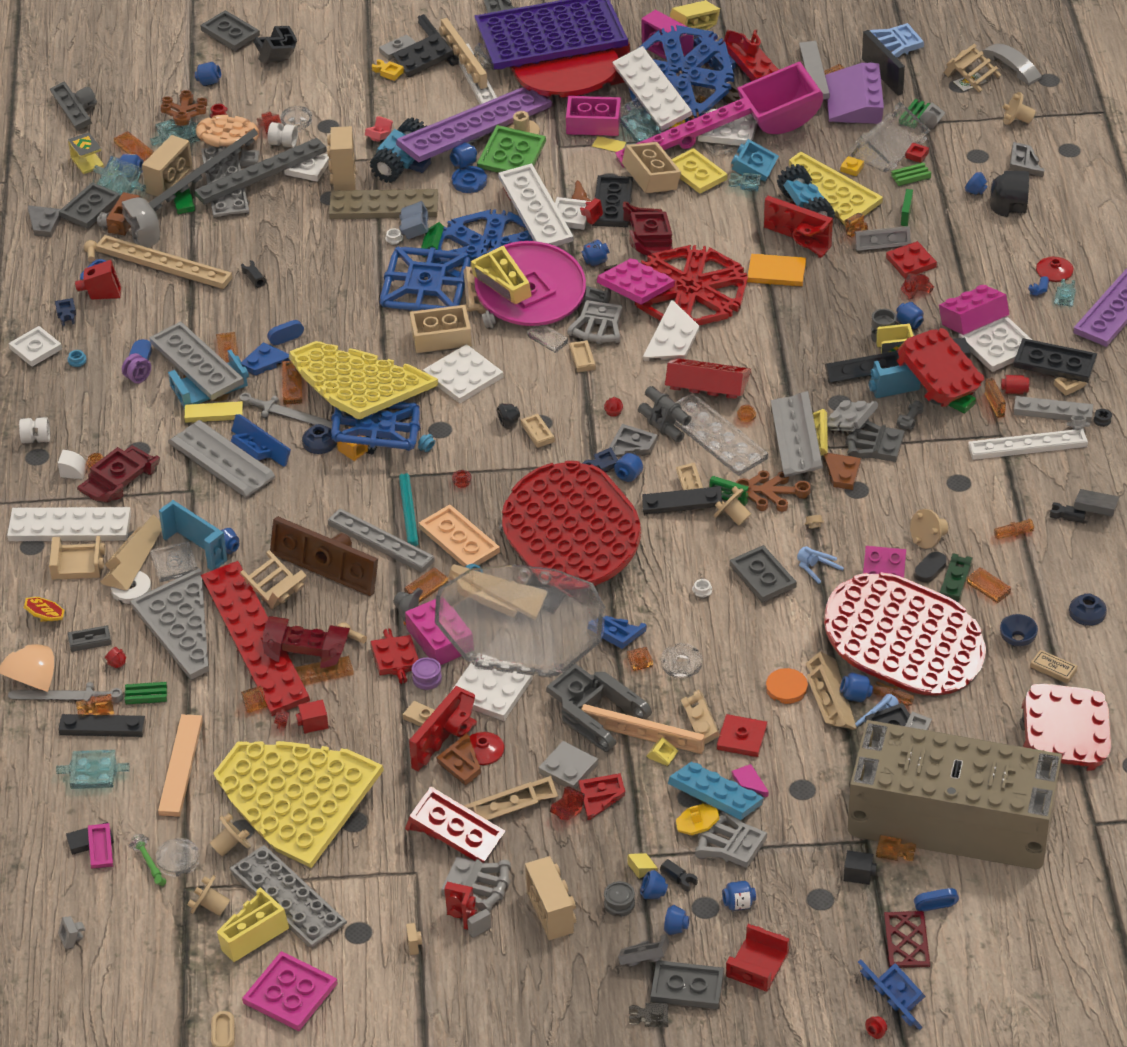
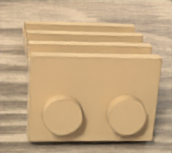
M973 44L968 49L961 51L956 58H952L946 64L947 68L943 73L949 77L958 70L978 92H981L982 88L979 86L981 82L992 74L997 78L1001 74L997 71L998 67H993L990 63L991 60L989 58L986 59L983 56L984 53L982 51L979 52L975 48L976 45ZM978 59L983 62L968 74L964 71ZM987 66L989 69L987 73L976 81L971 78Z
M269 550L266 552V555L270 560L252 574L248 575L242 570L240 575L245 579L244 582L246 584L249 583L253 587V591L257 592L261 596V600L263 602L266 601L270 605L269 608L273 610L279 604L287 601L293 593H297L304 587L305 584L303 582L307 575L302 570L293 575ZM274 563L279 567L258 584L253 580ZM283 572L287 576L266 593L261 589Z

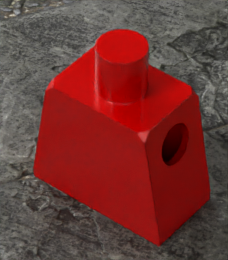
M111 260L85 268L83 280L75 281L77 292L87 290L92 300L121 298V284Z

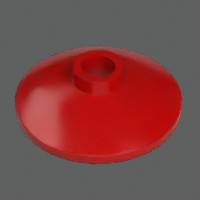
M1056 256L1041 259L1036 267L1037 274L1040 277H1048L1051 282H1062L1069 279L1073 275L1074 270L1073 265L1068 260Z
M477 732L469 736L479 765L495 763L502 757L504 743L496 734Z

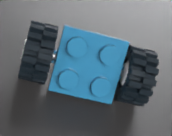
M413 117L407 118L377 148L375 156L370 161V168H373L371 171L376 173L374 175L376 178L379 176L380 181L384 179V182L387 183L389 181V183H392L402 174L404 168L407 169L415 159L396 145V139L427 127V125H423V121L419 122V119L416 118L414 120Z
M792 164L791 168L787 166L786 171H781L782 175H778L777 185L785 197L792 198L797 206L833 219L835 218V211L827 199L821 195L818 187L812 184V178L804 166L796 164L795 167Z

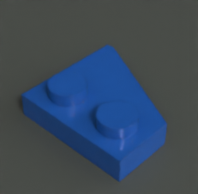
M263 342L241 364L242 367H246L249 373L256 376L267 370L277 368L278 363L284 361L287 364L291 363L288 353Z
M604 615L590 624V631L621 649L646 632L647 628L645 623H641L640 626L629 625L628 620L615 619Z

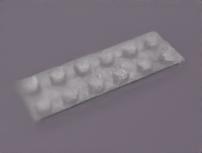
M690 393L676 401L681 405V409L690 415L692 419L687 426H683L677 420L675 425L737 476L742 475L768 459V453L694 393Z

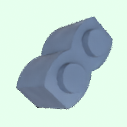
M422 201L401 209V214L399 215L401 225L399 228L403 236L405 235L407 239H411L428 232V211Z

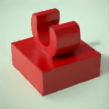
M596 198L591 202H586L585 208H580L581 215L586 216L587 223L594 224L603 215L601 200Z

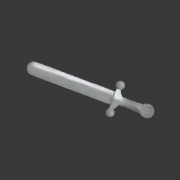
M242 393L240 395V402H243V406L253 405L264 409L261 412L263 418H266L271 411L314 425L322 424L332 429L333 422L275 404L279 400L277 396H272L269 401H262L251 397L249 393Z
M92 682L86 684V691L48 690L46 692L43 690H13L8 694L10 699L84 700L81 703L83 708H88L89 702L96 699H108L114 703L123 700L121 689L93 691L94 684Z

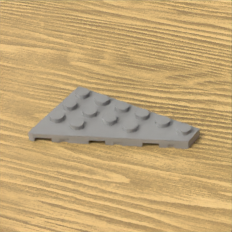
M200 568L130 601L133 610L190 680L209 672L203 582Z

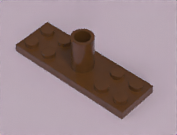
M279 516L273 519L270 551L275 556L365 595L371 596L374 594L378 558L352 548L349 536L339 533L333 538H329Z

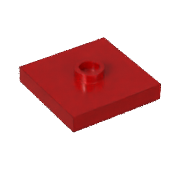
M726 714L720 733L721 736H719L717 742V750L759 757L768 721Z

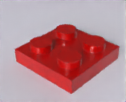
M918 241L886 252V259L904 279L937 268V261Z

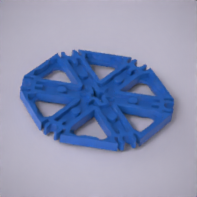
M672 25L671 31L667 33L662 28L663 35H660L658 30L640 47L643 46L647 50L655 42L663 44L667 62L653 60L692 110V115L695 119L697 118V112L699 117L704 115L731 90V84L727 82H734V73L726 43L722 38L719 41H715L718 39V36L713 31L676 25L677 31H675ZM688 34L702 37V42L684 57L680 36ZM716 53H721L724 68L721 71L700 68ZM692 85L715 89L716 91L703 103H697ZM629 88L633 105L638 109L643 105ZM644 107L640 109L642 114L650 116Z
M490 209L448 221V227L444 226L438 250H442L444 239H450L463 246L462 248L450 251L468 253L471 256L470 261L500 246L513 242L534 240L528 230L503 236L506 224L510 221L524 228L526 226L521 217L509 211L507 215L505 210L502 211V214H496V209H494L491 214ZM479 219L487 220L483 236L465 227L463 224ZM435 257L433 263L444 264L452 260V258ZM452 268L446 272V276L459 278L460 272Z

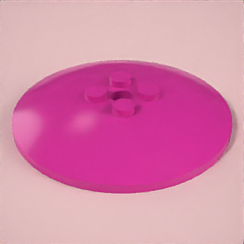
M519 241L503 245L529 281L530 289H534L531 290L532 297L514 304L475 277V292L481 304L496 317L524 326L547 325L564 319L578 308L586 290L585 274L577 260L559 247L537 241Z

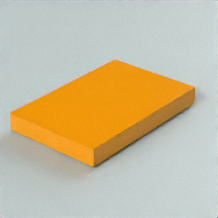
M751 254L748 282L803 286L806 258Z

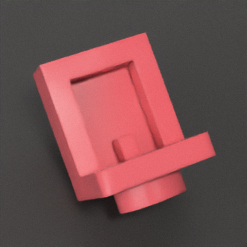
M381 116L376 117L375 126L366 128L365 136L371 137V140L376 142L386 139L391 133L393 121Z

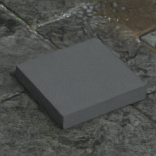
M1080 489L1074 503V508L1114 516L1120 496Z

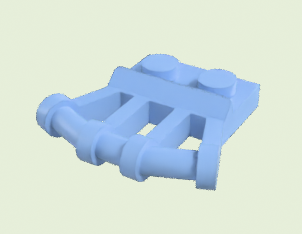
M908 23L890 29L870 30L889 51L894 50L891 53L896 58L903 53L908 55L909 51L924 47V41Z

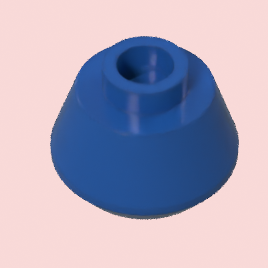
M976 172L965 186L966 192L982 195L987 189V180L982 172Z
M232 528L222 529L226 553L231 554L237 551L240 543L235 531Z
M649 871L642 881L640 894L644 899H659L660 896L665 895L668 884L665 883V878L657 871Z
M676 905L668 907L664 931L668 935L683 933L684 929L689 927L690 916H686V911Z

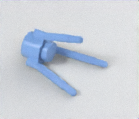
M807 546L801 548L798 552L797 560L800 561L799 566L805 569L818 584L821 583V580L808 566H814L820 561L841 571L844 570V567L829 561L837 560V557L813 550Z
M886 694L873 709L855 723L856 727L864 722L865 716L898 705V699L892 694Z

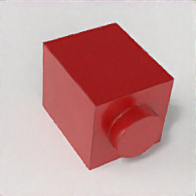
M323 699L298 705L299 713L296 714V721L298 726H302L304 734L329 729L328 716Z

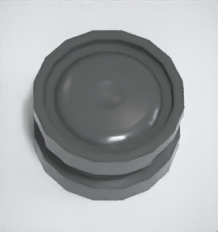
M621 881L609 884L604 890L605 910L613 916L619 914L622 917L630 914L631 910L635 907L634 888L630 884Z

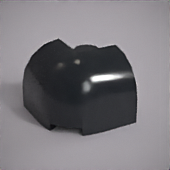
M274 26L271 37H255L254 44L260 53L258 59L263 63L287 60L294 52L297 43L296 36L290 26Z
M1004 171V174L993 179L991 183L990 206L996 214L1008 217L1009 213H1027L1029 171Z

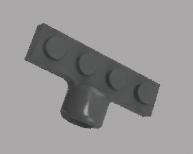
M64 81L50 88L51 94L76 131L92 124L90 117L85 111L97 104L95 94L90 87H84L73 93Z

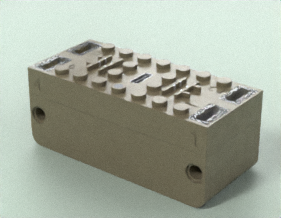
M867 720L850 784L848 832L855 837L1039 869L1044 864L1057 797L1062 754Z

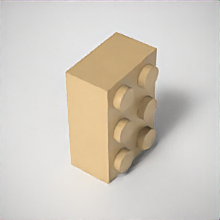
M352 126L331 127V134L327 135V143L330 145L327 146V155L331 159L328 160L330 173H333L330 174V185H334V191L356 190Z
M171 135L144 161L142 170L146 193L159 196L182 180L193 169L190 142L188 140Z
M658 142L626 145L622 164L645 193L677 190L681 171Z
M466 305L410 312L411 332L416 353L461 348L466 344L472 346L471 328Z
M550 856L525 863L526 892L548 940L574 933L576 917L573 910L576 909L574 898L568 895L566 881L560 878L561 874L558 864H554Z

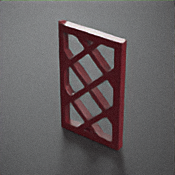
M924 911L884 912L889 966L891 967L896 963L899 968L930 967ZM912 917H920L921 924L916 926L909 920ZM889 918H897L901 922L893 927L890 925ZM904 924L913 929L908 936L899 931ZM917 933L922 935L923 943L921 945L912 940ZM893 934L903 939L897 946L892 943L891 936ZM906 943L916 948L910 955L901 950ZM896 952L905 958L902 962H894L893 955ZM921 952L925 955V961H917L914 957Z

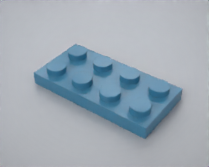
M693 762L688 763L669 776L668 780L669 785L739 820H742L760 807L764 799L755 791L748 790L738 785L735 781L727 780L718 773L711 772L700 764Z

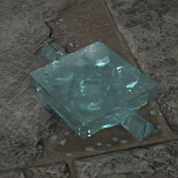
M631 102L625 104L629 114L620 117V123L636 143L669 130L667 128L661 131L645 108L635 109Z
M173 119L155 124L159 136L150 138V142L152 145L163 143L171 135L186 139L190 144L200 140L196 135L198 123L190 119L188 125L179 126L175 124Z
M112 155L105 168L95 165V168H93V172L101 175L97 184L120 193V195L123 192L131 194L134 189L144 192V189H146V185L138 182L142 168Z
M116 750L73 751L72 760L69 765H56V774L70 775L71 789L114 787V777L117 772H130V763L116 762Z

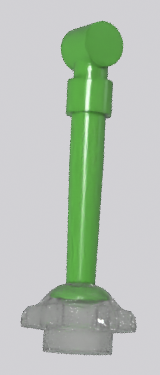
M143 834L134 835L131 838L129 848L134 851H141L151 870L154 882L159 886H164L166 879L161 876L160 870L156 867L145 849L149 838Z

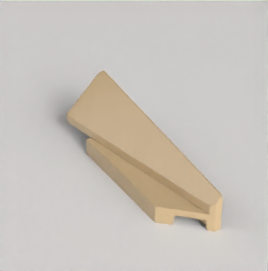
M154 514L143 526L138 527L105 563L110 571L100 581L103 585L121 590L129 589L162 531L160 520Z
M549 776L466 804L464 807L489 821L537 804L539 800L558 797L552 777Z

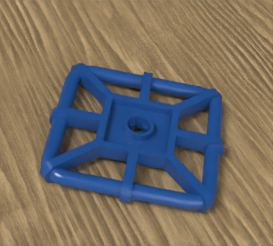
M399 246L394 248L388 269L383 277L384 284L380 295V305L384 308L413 311L459 306L465 288L464 269L466 266L470 267L471 256L468 253L436 250L433 247L430 249ZM407 254L428 256L427 262L413 261ZM435 257L452 258V260L444 264L433 263ZM398 258H401L409 266L407 273L394 272ZM463 264L459 278L446 276L447 271ZM392 281H405L404 286L389 293ZM443 285L457 286L453 302L442 292ZM407 293L418 294L416 303L394 301ZM424 295L437 296L446 306L422 304Z
M399 402L388 407L399 409L400 411L398 412L378 411L363 419L343 416L342 411L335 407V412L331 418L333 422L331 429L332 440L335 442L370 445L371 448L380 446L412 450L415 447L417 434L420 431V407L416 403ZM412 416L410 423L396 422ZM340 424L355 426L344 431L339 430ZM395 431L410 433L409 438L406 439Z

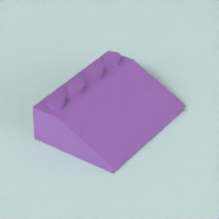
M859 63L825 75L830 98L827 99L829 122L881 124L884 104L879 63Z

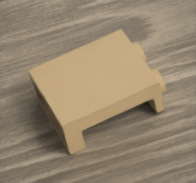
M96 536L95 544L62 545L60 537H52L49 562L52 580L100 578L101 569H104V557L102 555L106 553L105 543H101V537Z

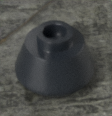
M501 403L497 407V415L502 427L509 429L518 422L520 412L517 406L514 407L513 404Z

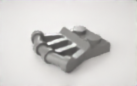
M586 300L581 316L570 325L567 334L583 339V341H594L596 344L614 341L615 343H620L618 323L623 312V306ZM585 322H587L588 324L585 332L579 330V328ZM594 324H600L598 334H591ZM607 326H612L614 334L604 335Z
M722 811L720 812V819L708 831L699 833V843L695 849V856L700 859H704L707 856L723 858L727 863L731 861L747 868L766 841L767 832L742 823L739 819ZM723 823H730L735 829L725 826ZM716 832H717V833L722 834V835H724V836H727V837H729V838H731V839H730V840H727V839L722 838V837H720V836H717V835H715V834H713V833H716ZM708 843H711V844H714V845L719 846V847H721V848H718V847H707V844H708Z
M456 857L441 888L442 895H445L444 888L447 881L473 887L474 894L488 897L486 900H482L473 894L476 897L475 906L481 911L487 909L489 912L498 900L504 898V890L510 885L509 871L511 863L508 860H501L498 863H482L478 859L473 861ZM486 873H500V876L497 877ZM478 882H481V883H485V884H489V885H493V886H497V887L490 888V887L478 885L477 883H478Z

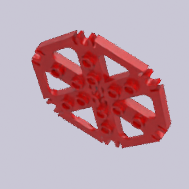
M691 245L652 253L651 256H647V262L641 260L642 264L650 266L654 270L664 273L675 280L674 287L645 303L639 304L634 301L637 308L660 321L664 314L652 308L651 305L675 299V303L699 326L729 319V317L733 316V310L738 312L741 309L748 283L747 273H744V267L740 263L710 247L706 252V246H703L702 250H697L696 245H694L691 250ZM677 258L687 259L684 271L665 261ZM708 261H714L725 267V269L703 273ZM731 285L738 287L735 299L715 290ZM695 301L716 312L714 315L711 314L698 319L691 316Z

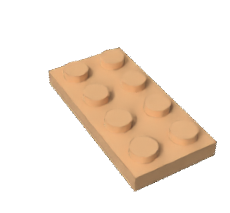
M451 505L419 522V529L463 567L468 564L480 565L500 553V547Z

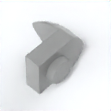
M931 103L920 116V122L923 127L932 129L945 115V112L934 103Z

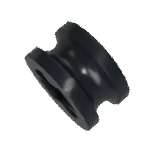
M1107 409L1096 410L1094 423L1101 427L1110 425L1112 413Z

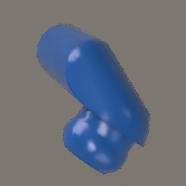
M1043 276L1040 278L1039 285L1034 283V286L1030 284L1028 287L1030 294L1038 296L1047 292L1049 278Z

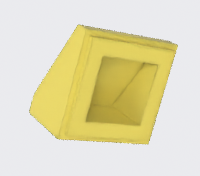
M662 737L654 744L646 757L668 766L679 750Z
M646 853L628 855V866L639 879L644 877L649 871L658 870Z

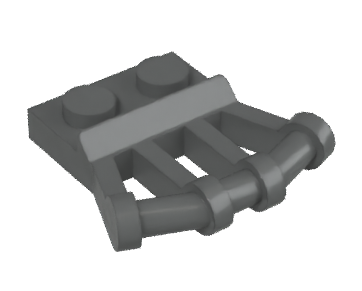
M867 419L859 429L848 431L849 436H847L845 441L848 446L847 454L848 456L861 459L875 458L897 462L905 430L887 428L886 424L879 426Z

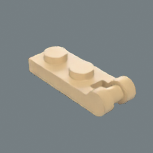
M466 266L464 269L466 310L469 312L474 310L484 314L486 308L481 304L475 292V276L473 275L472 267Z
M698 689L689 698L684 697L681 699V702L695 733L704 735L705 745L721 735L702 692ZM699 703L697 706L692 707L693 704Z

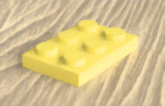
M694 148L671 159L681 171L680 179L699 194L726 181L728 178L726 172Z

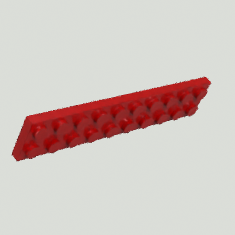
M235 561L202 574V581L271 716H275L295 708L299 704L309 702L310 697L286 651H281L279 662L264 654L263 635L268 616L252 586L249 583L246 584L244 582L245 579L240 575L243 569L239 561Z

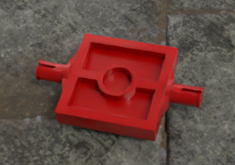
M386 628L383 630L385 639L370 641L371 651L379 676L387 674L397 675L400 684H402V681L406 683L405 673L412 671L413 664L419 660L411 635L393 637L391 629L388 628L387 631Z

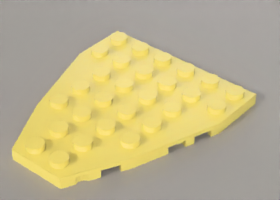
M315 341L289 352V359L301 376L331 405L340 411L352 415L356 419H363L366 416L438 386L437 378L409 364H404L403 367L394 365V360H377V355L349 348L348 352L338 350L337 345Z
M276 741V745H265L264 742H237L213 774L236 810L276 852L312 868L382 774L384 768L383 765L348 749L341 748L340 751H333L325 746L317 749L310 748L309 744Z

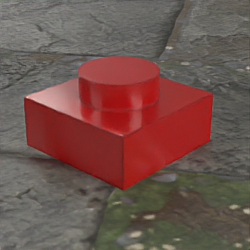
M912 143L905 152V158L922 163L929 153V147Z

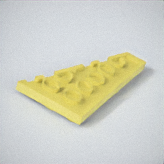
M799 152L789 159L790 167L792 164L795 167L796 164L804 166L812 178V184L818 187L821 195L832 206L837 218L847 228L883 203V197L803 152Z

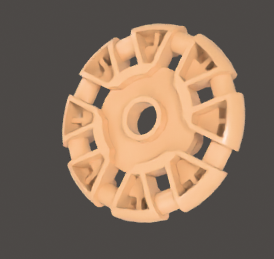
M216 115L212 119L208 117L200 121L196 127V135L208 145L227 148L252 129H255L258 133L254 137L256 141L259 136V129L256 124L243 117L235 116V118H232L229 115Z

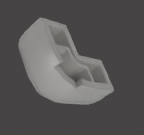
M139 197L123 201V216L131 226L134 243L147 248L155 245L160 240V225L157 214L149 202Z

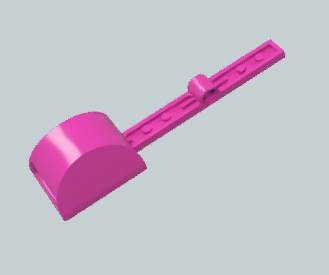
M797 62L738 87L740 100L636 144L658 142L663 150L678 144L683 149H689L695 144L697 136L749 114L753 116L764 132L768 134L787 133L804 125L818 112L823 102V93L803 64ZM625 148L615 152L616 158L623 168L625 167L622 164Z

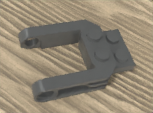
M576 663L546 688L547 693L562 703V721L605 752H608L616 745V739L614 740L612 735L603 728V725L581 710L584 704L594 706L605 696L633 717L646 720L652 714V710L645 700L607 672L589 674Z

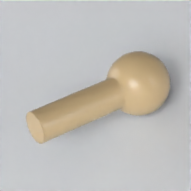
M88 240L84 244V251L88 253V261L90 263L95 261L97 243L93 240Z
M342 622L337 625L350 628L349 638L363 644L367 641L365 635L351 630L349 624Z

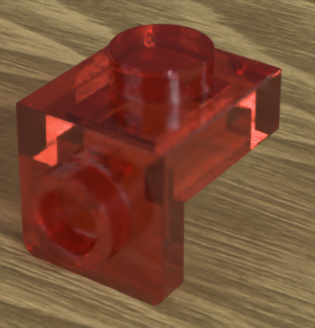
M271 111L262 113V117L257 118L258 125L264 126L267 136L272 122L281 123L279 114L271 113Z
M908 274L901 286V290L909 299H913L917 291L931 293L934 286L929 281L930 279L923 274Z
M569 786L565 787L562 798L551 805L550 812L562 820L572 819L581 813L585 794Z

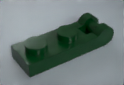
M952 553L951 561L940 590L941 594L956 602H960L972 566L973 557L966 556L964 558L960 557L959 554Z

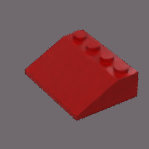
M676 358L667 362L665 385L670 386L669 389L680 391L681 388H687L688 392L700 393L701 390L707 391V395L719 396V393L726 394L727 398L737 399L738 396L744 393L751 374V368Z

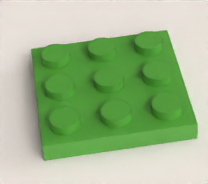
M496 125L477 162V166L481 169L498 173L528 164H533L534 166L546 143V136Z

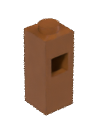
M122 193L106 218L108 233L123 236L127 234L131 226L123 216L122 202L132 198H140V195Z

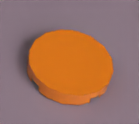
M783 668L773 671L766 681L767 694L771 699H777L783 704H791L802 700L808 690L806 677L795 669Z

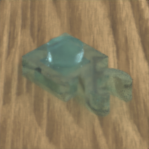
M737 173L730 174V187L740 186V189L748 191L759 190L761 175L743 173V176Z
M1065 279L1061 280V286L1057 287L1054 304L1073 307L1076 294L1075 280H1072L1071 284H1066Z

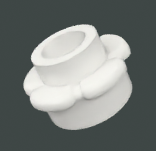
M389 229L385 240L391 245H397L403 240V235H401L399 229Z
M706 579L697 580L692 587L693 593L701 598L707 597L712 593V586Z

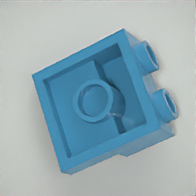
M748 139L745 145L741 143L736 152L737 154H735L731 161L733 165L732 170L746 178L750 173L766 181L779 156Z

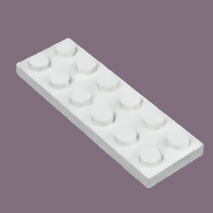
M643 46L612 62L614 68L661 131L692 116V110Z
M533 164L499 173V180L534 241L554 246L573 241L570 229Z
M12 508L7 538L8 541H52V537H60L61 541H96V536H100L101 541H126L131 508Z

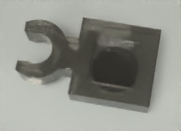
M645 1003V1008L637 1005L629 1006V1014H636L635 1016H629V1024L636 1025L640 1022H645V1027H668V1003Z

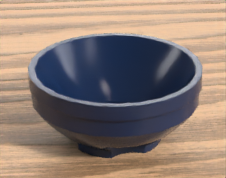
M322 424L310 427L302 436L304 449L313 454L328 453L336 447L337 442L332 440L331 428ZM316 431H324V433L320 435L314 434V432Z
M1091 593L1075 597L1069 606L1070 617L1081 625H1097L1105 619L1107 614L1104 601ZM1092 600L1094 604L1086 605L1083 601Z
M1022 614L1009 615L1000 624L1001 637L1013 646H1025L1032 643L1038 633L1036 622ZM1021 635L1024 639L1015 640L1012 636Z

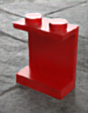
M748 924L746 926V939L736 957L729 956L726 962V977L768 992L789 954L790 939L781 934L767 931L762 927Z

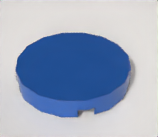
M466 166L465 169L461 170L459 168L453 173L452 184L460 192L475 193L487 185V174L479 167Z

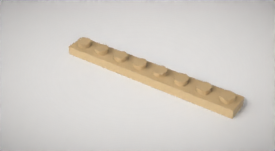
M104 235L96 245L97 252L224 289L232 280L231 272Z

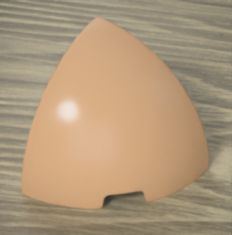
M39 644L27 645L17 652L10 653L1 663L0 674L48 692L54 671V655L50 647Z

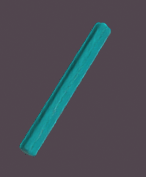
M408 473L399 475L407 543L416 547L418 545V535L410 476Z

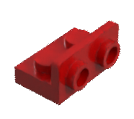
M447 881L444 888L447 915H451L454 918H463L464 929L468 930L467 919L477 914V910H475L476 897L473 896V887Z

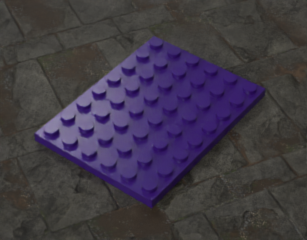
M559 0L474 16L476 26L494 69L499 70L511 66L518 67L523 64L538 63L544 60L572 57L577 54L622 48L628 45V38L610 0Z

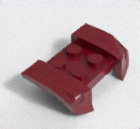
M623 202V220L631 222L633 230H629V243L631 247L646 256L673 249V234L666 211L653 208H638L632 206L629 202Z
M133 445L125 451L117 447L90 467L88 479L80 484L77 490L95 501L110 502L111 500L121 499L123 497V488L143 472L148 475L154 473L156 465L160 462V457L157 455L151 456Z
M269 616L263 635L264 654L277 662L280 661L281 651L320 656V668L330 667L338 663L350 628L330 625L328 632H324L321 629L309 630L301 626L289 627V619Z

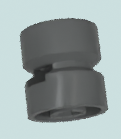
M884 308L873 312L871 339L874 342L877 339L878 327L896 325V314L892 310Z

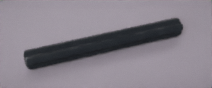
M425 14L418 16V23L428 36L438 32ZM456 55L447 58L451 66L458 65L459 58Z

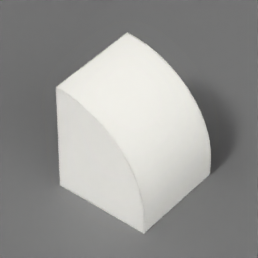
M62 450L58 461L60 477L83 479L88 467L86 460L73 451Z

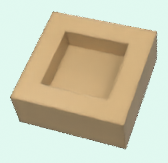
M415 923L406 924L410 955L419 954L418 945H422L421 931L416 932Z

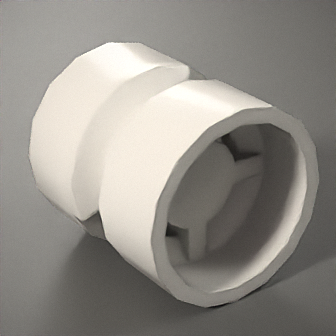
M272 122L268 129V144L276 146L282 144L283 147H295L298 138L297 126L289 124L283 126L282 123Z
M48 417L36 418L35 421L32 418L20 419L19 431L22 444L33 443L34 440H37L38 443L50 441Z

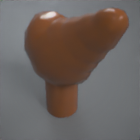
M577 180L571 199L592 201L587 198L582 184Z

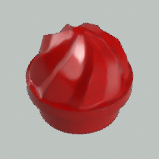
M609 398L604 404V410L607 415L616 417L621 414L623 403L619 398Z
M114 647L104 658L109 666L120 668L125 664L126 655L122 649L119 650L117 647Z

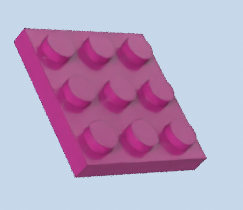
M631 258L597 277V283L639 304H643L674 287L675 280L668 277V275L660 273L652 267Z
M281 951L242 997L243 1004L300 1031L338 982L337 978Z

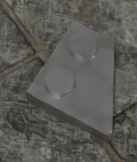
M28 205L34 235L52 237L61 219L59 217L61 209Z

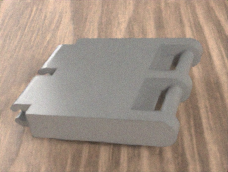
M844 400L827 419V427H829L827 430L854 431L859 429L877 409L878 403L876 401L871 403L857 401L855 403Z

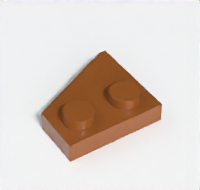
M834 453L824 454L823 460L827 464V471L829 476H831L833 487L853 490L861 465V458Z
M467 733L436 757L437 763L465 786L481 774L480 765Z

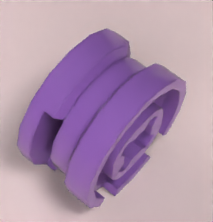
M138 353L131 354L122 365V374L132 382L139 384L150 375L151 362Z
M426 657L417 660L413 664L412 677L416 687L430 690L436 688L441 683V666L437 660Z

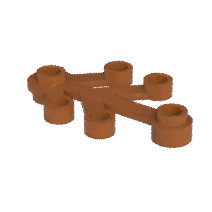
M183 90L179 95L181 106L174 103L173 98L169 96L163 97L162 104L160 105L161 112L172 116L176 125L185 126L189 124L191 117L206 113L207 99L198 98L197 103L192 104L193 94L189 90Z
M762 470L750 480L742 478L736 481L738 484L749 487L747 491L748 498L756 503V508L759 511L768 509V500L761 498L756 493H762L776 504V509L779 512H785L788 509V501L776 494H796L798 498L805 499L810 495L811 485L807 481H798L795 487L776 486L779 483L787 484L789 482V476L785 477L783 471L779 472L771 480H769V472Z

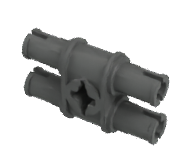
M649 386L645 390V395L655 402L654 407L652 408L647 403H641L638 407V412L648 419V423L655 426L662 435H668L675 442H681L684 438V433L674 426L675 421L677 420L683 426H687L691 422L692 417L681 409V405L677 402L675 403L668 394L661 393L654 386Z

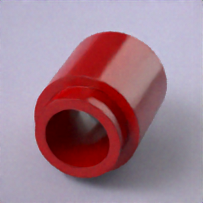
M1005 375V379H1001V390H1004V394L1023 395L1028 393L1029 377H1024V375Z

